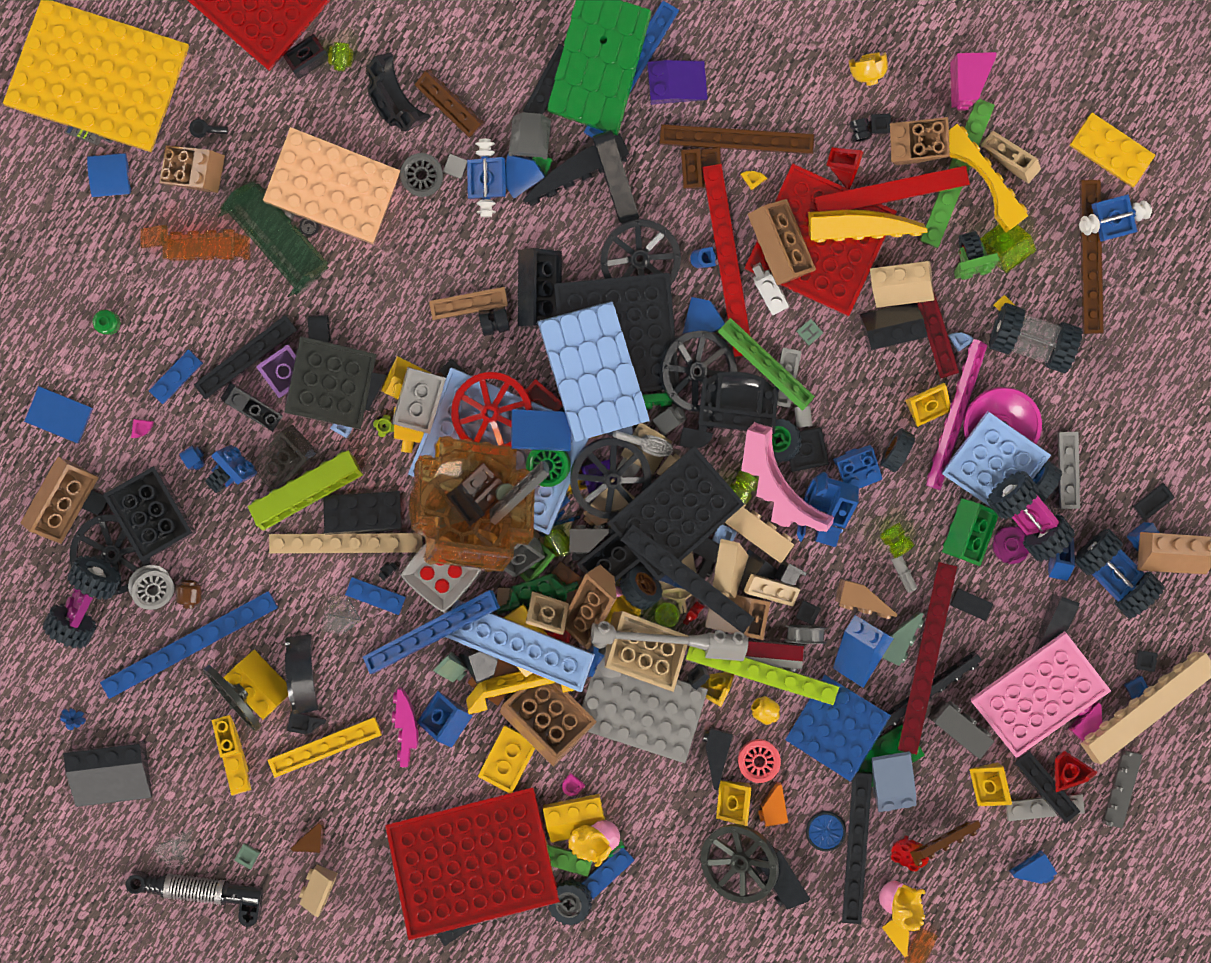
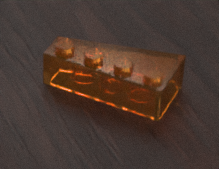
M224 229L223 233H217L216 230H206L205 234H199V231H188V234L182 235V232H170V235H163V259L197 261V258L199 260H215V257L222 260H234V257L250 260V237L235 233V230Z

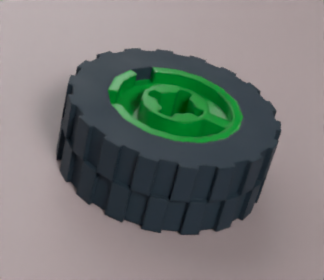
M776 419L775 434H772L774 457L778 463L793 459L798 454L799 448L802 445V437L799 434V430L790 421L785 419ZM781 437L783 442L777 444V438Z

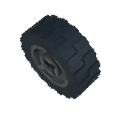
M564 880L556 886L560 903L549 905L548 909L556 921L564 925L568 924L569 926L577 925L586 918L592 907L591 893L579 881ZM570 900L573 905H569L567 901Z

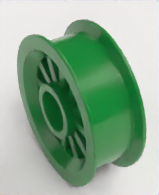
M532 450L526 460L527 474L535 468V464L538 465L543 460H550L553 464V468L549 470L551 479H548L547 476L539 486H555L564 481L568 476L571 462L566 451Z

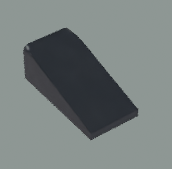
M372 373L365 407L366 411L372 410L388 375Z

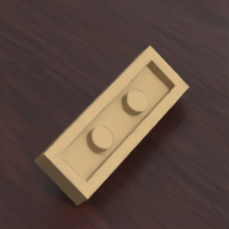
M751 574L744 592L767 600L794 606L800 589L797 586Z

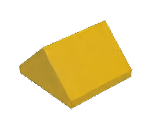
M945 383L936 385L905 400L917 427L947 414L951 410Z
M996 762L969 769L978 806L1012 804L1004 767L1000 763Z
M720 781L717 819L748 826L751 786L749 783Z

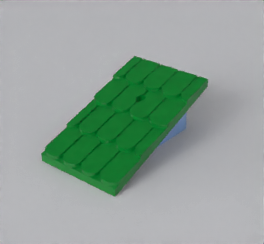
M576 0L547 111L604 132L611 130L613 135L618 136L652 11L621 0Z

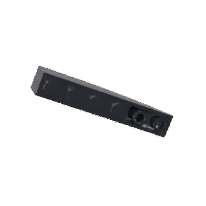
M619 133L618 136L614 135L622 164L628 161L627 158L630 154ZM595 145L571 157L548 174L523 199L525 205L530 204V206H534L540 203V199L545 196L551 198L557 195V191L562 188L568 190L574 187L575 182L579 180L585 182L593 178L592 174L596 172L602 174L603 170Z

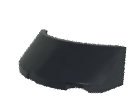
M390 52L375 56L366 66V74L370 82L367 89L373 105L383 120L390 126H397L401 131L407 132L430 119V114L417 109L401 90L395 75L393 54Z
M312 634L288 636L285 639V672L292 713L301 714L319 710L312 669Z

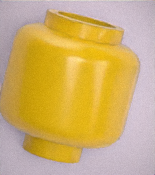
M769 697L757 698L751 706L753 717L765 725L776 722L780 717L779 704Z

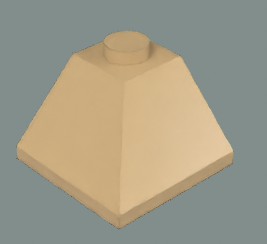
M532 592L526 623L563 635L569 603Z

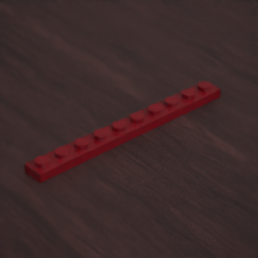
M938 562L898 751H910L911 754L915 755L918 753L958 566Z

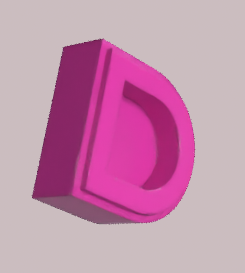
M572 773L566 777L562 784L563 792L568 796H576L585 787V784Z

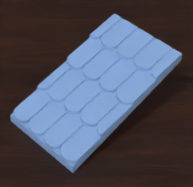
M610 301L537 321L575 442L650 421L613 302Z

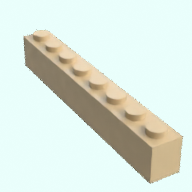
M674 454V456L669 455L656 473L661 475L680 456ZM746 504L725 522L779 563L783 562L794 546L791 542L793 539L784 532L782 535L776 532V526L769 521L765 524L760 520L761 515L754 510L750 513L745 509Z
M1191 653L1187 656L1186 661L1174 666L1171 673L1160 677L1157 684L1146 688L1143 691V695L1132 699L1129 702V706L1117 711L1114 714L1115 717L1103 722L1096 732L1085 736V740L1080 744L1094 763L1103 764L1211 678V659L1206 653Z

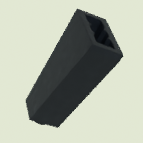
M1052 594L1029 656L1064 631L1067 633L1080 603Z

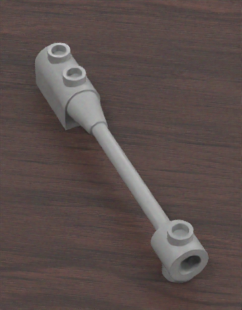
M601 621L599 624L593 623L591 628V643L597 648H605L607 644H612L615 639L687 644L688 646L705 650V658L737 661L744 660L748 649V637L742 632L725 634L724 631L717 630L715 633L708 632L707 634L691 635L688 637L616 631L614 626L610 625L607 621Z

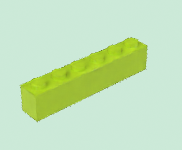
M349 450L341 452L332 460L322 462L314 470L306 471L303 476L296 480H290L285 486L272 490L269 495L254 500L247 507L256 526L264 531L363 476V473Z

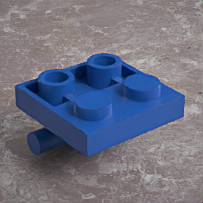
M871 445L859 449L854 448L845 452L844 455L833 459L844 483L858 486L860 489L882 480L878 462Z

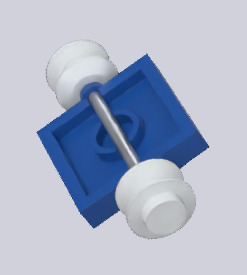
M484 138L479 139V142L475 143V145L479 146L476 154L481 156V159L467 160L468 199H482L476 203L480 206V210L477 213L481 217H492V214L496 213V211L492 210V206L496 203L489 199L506 197L505 158H490L495 153L491 150V146L495 145V143L491 142V139Z
M1129 194L1092 204L1094 214H1090L1089 217L1083 216L1080 220L1079 228L1085 235H1090L1091 232H1098L1100 241L1138 232L1135 220L1149 219L1152 208L1145 200L1140 203L1135 202L1131 206Z

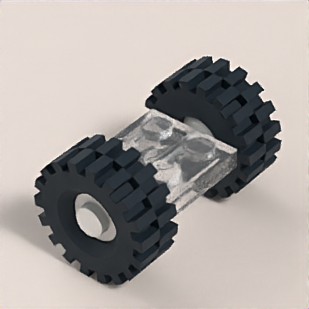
M1004 303L995 320L990 335L989 348L1007 355L1012 351L1045 362L1046 368L1066 374L1071 368L1072 363H1074L1075 356L1078 354L1083 331L1082 328L1065 322L1056 325L1026 315L1024 308Z

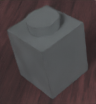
M674 404L654 418L653 422L664 436L687 420L684 410Z

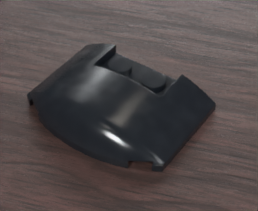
M722 372L708 379L706 377L702 380L698 425L747 432V429L755 422L772 427V434H775L779 389L776 386L770 385L762 377L744 372Z

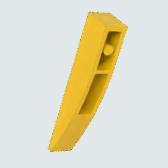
M867 210L808 212L809 236L815 242H824L825 239L842 241L845 238L861 240L868 236L883 238L884 235H891L892 237H901L902 234L920 236L922 233H927L924 223L888 213Z

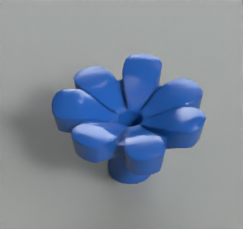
M64 709L60 716V720L65 722L68 730H73L74 727L78 728L86 721L85 718H82L84 713L82 711L76 713L74 709H69V711Z

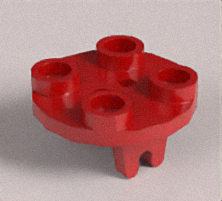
M905 835L903 839L893 844L891 860L907 867L910 871H918L919 868L927 865L929 857L921 859L922 865L916 866L910 852L923 844L914 840H908L909 837Z

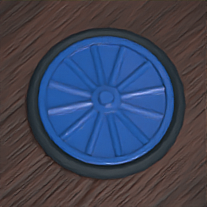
M819 812L812 816L807 823V840L817 850L827 852L835 850L845 840V823L839 815L833 812Z

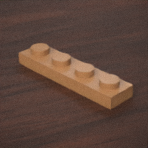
M505 287L429 301L433 321L504 306L508 307Z

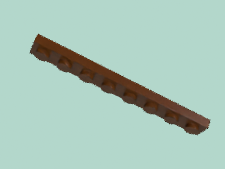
M661 124L659 145L812 155L814 134Z
M1101 180L1079 181L1080 220L1083 216L1089 217L1090 214H1094L1092 204L1101 202ZM1080 230L1083 334H1103L1102 241H1100L1098 232H1091L1090 235H1085Z

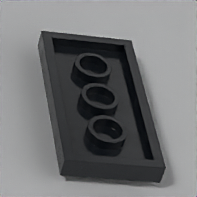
M400 491L323 497L325 535L402 530Z

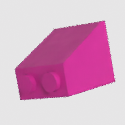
M996 52L957 53L951 60L952 108H957L958 111L969 110V107L973 106L979 99L996 59Z

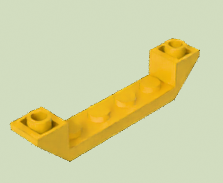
M521 671L490 678L479 683L467 697L468 713H479L488 710L486 698L552 684L554 681L534 673L525 677ZM561 685L563 693L574 691L569 687Z

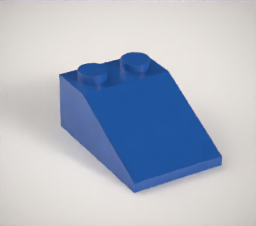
M854 615L844 632L833 669L864 688L894 638Z

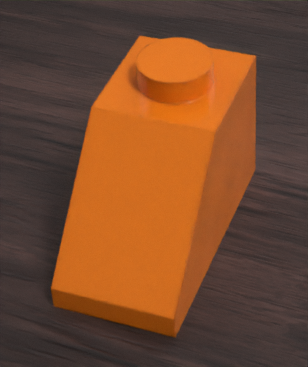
M776 782L762 802V810H758L760 822L764 821L766 827L788 823L783 788L780 782Z

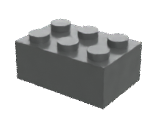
M942 700L928 718L978 759H981L995 742L990 738L992 734L980 725L976 727L975 724L977 722L966 713L960 714L962 710L950 700L947 703Z

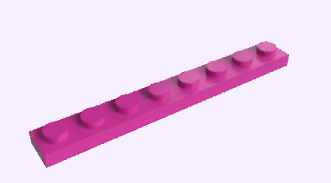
M973 339L972 344L968 348V357L962 367V376L956 385L955 398L951 401V410L944 423V432L939 438V447L932 460L933 466L931 472L927 475L926 486L936 490H941L945 478L942 471L951 459L987 345L980 340Z

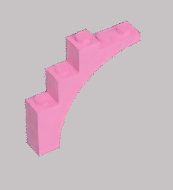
M754 422L747 429L741 471L747 472L752 476H759L756 496L763 498L765 501L774 502L771 522L783 527H790L793 522H796L801 526L806 525L815 528L817 531L827 532L833 524L834 517L820 512L807 504L793 491L781 474L774 457L772 427Z

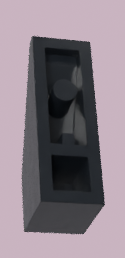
M710 726L709 731L705 730L702 741L705 742L713 788L718 790L733 734L732 732Z

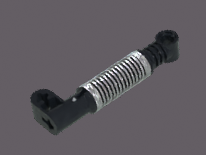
M143 871L134 872L125 883L127 891L132 894L146 892L151 894L152 892V894L157 893L161 898L166 899L173 897V899L176 898L178 900L180 898V900L183 899L184 901H189V899L190 901L195 902L197 900V902L200 901L201 903L203 901L206 903L207 901V903L211 904L214 902L216 905H225L226 903L240 904L238 919L240 924L245 927L253 926L261 915L262 887L230 884L225 880L211 878L208 880V878L194 876L191 878V876L170 873L163 876H154V874L149 876V874ZM134 878L141 881V886L134 884ZM244 905L257 907H254L250 912V915L253 916L252 918H249V915L247 914V912L250 910V907Z

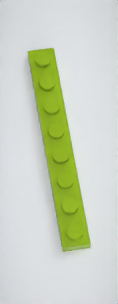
M689 646L685 658L689 661L834 705L839 689L837 685L747 657L743 661L705 658V650Z

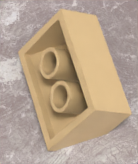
M929 261L870 269L872 290L877 308L935 300L931 262Z

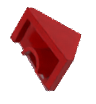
M1063 751L1055 759L1056 792L1088 782L1097 774V771L1066 751Z

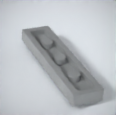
M1057 432L1058 468L1062 470L1061 480L1059 481V509H1080L1078 432Z
M1068 794L1067 796L1081 811L1079 814L1085 813L1083 794ZM1042 797L1011 800L1012 804L1006 805L1008 821L1057 816Z

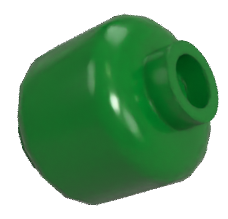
M110 310L98 311L92 320L94 329L104 335L115 334L121 325L119 316Z

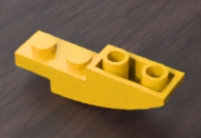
M231 715L211 720L219 754L223 758L231 795L234 796L252 790L247 773L249 769Z

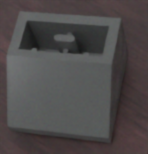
M574 525V529H570V554H574V552H577L576 554H589L609 535V529H605L604 525H593V529H586L585 525Z

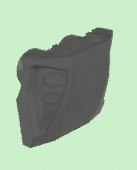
M522 112L513 116L509 156L519 155L547 159L551 120L537 113Z

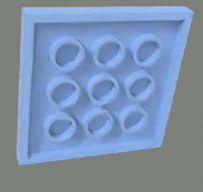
M987 411L945 466L942 474L991 507L987 502L988 495L992 493L991 490L996 488L998 483L1003 482L1004 478H1009L1011 474L1015 475L1018 471L1020 473L1021 471L1027 472L1033 480L1051 455Z

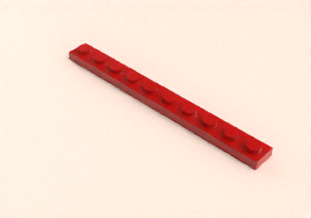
M722 164L702 167L727 319L731 318L750 336ZM732 346L734 357L743 356Z

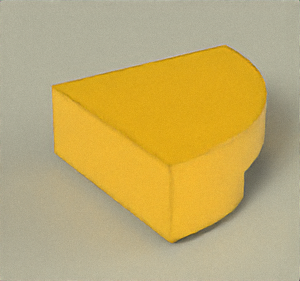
M746 171L740 174L751 190L767 180L764 174L756 171Z

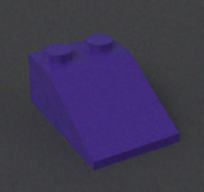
M663 60L647 63L650 105L708 100L704 61Z

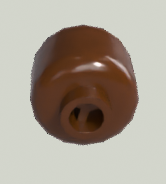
M182 580L181 584L177 585L176 602L183 605V608L192 609L201 602L202 587L197 584L196 580Z

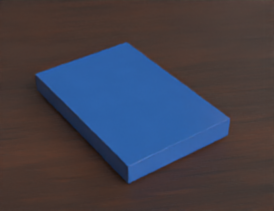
M38 386L24 422L75 443H80L93 408Z
M512 409L511 449L570 451L571 429L566 413Z

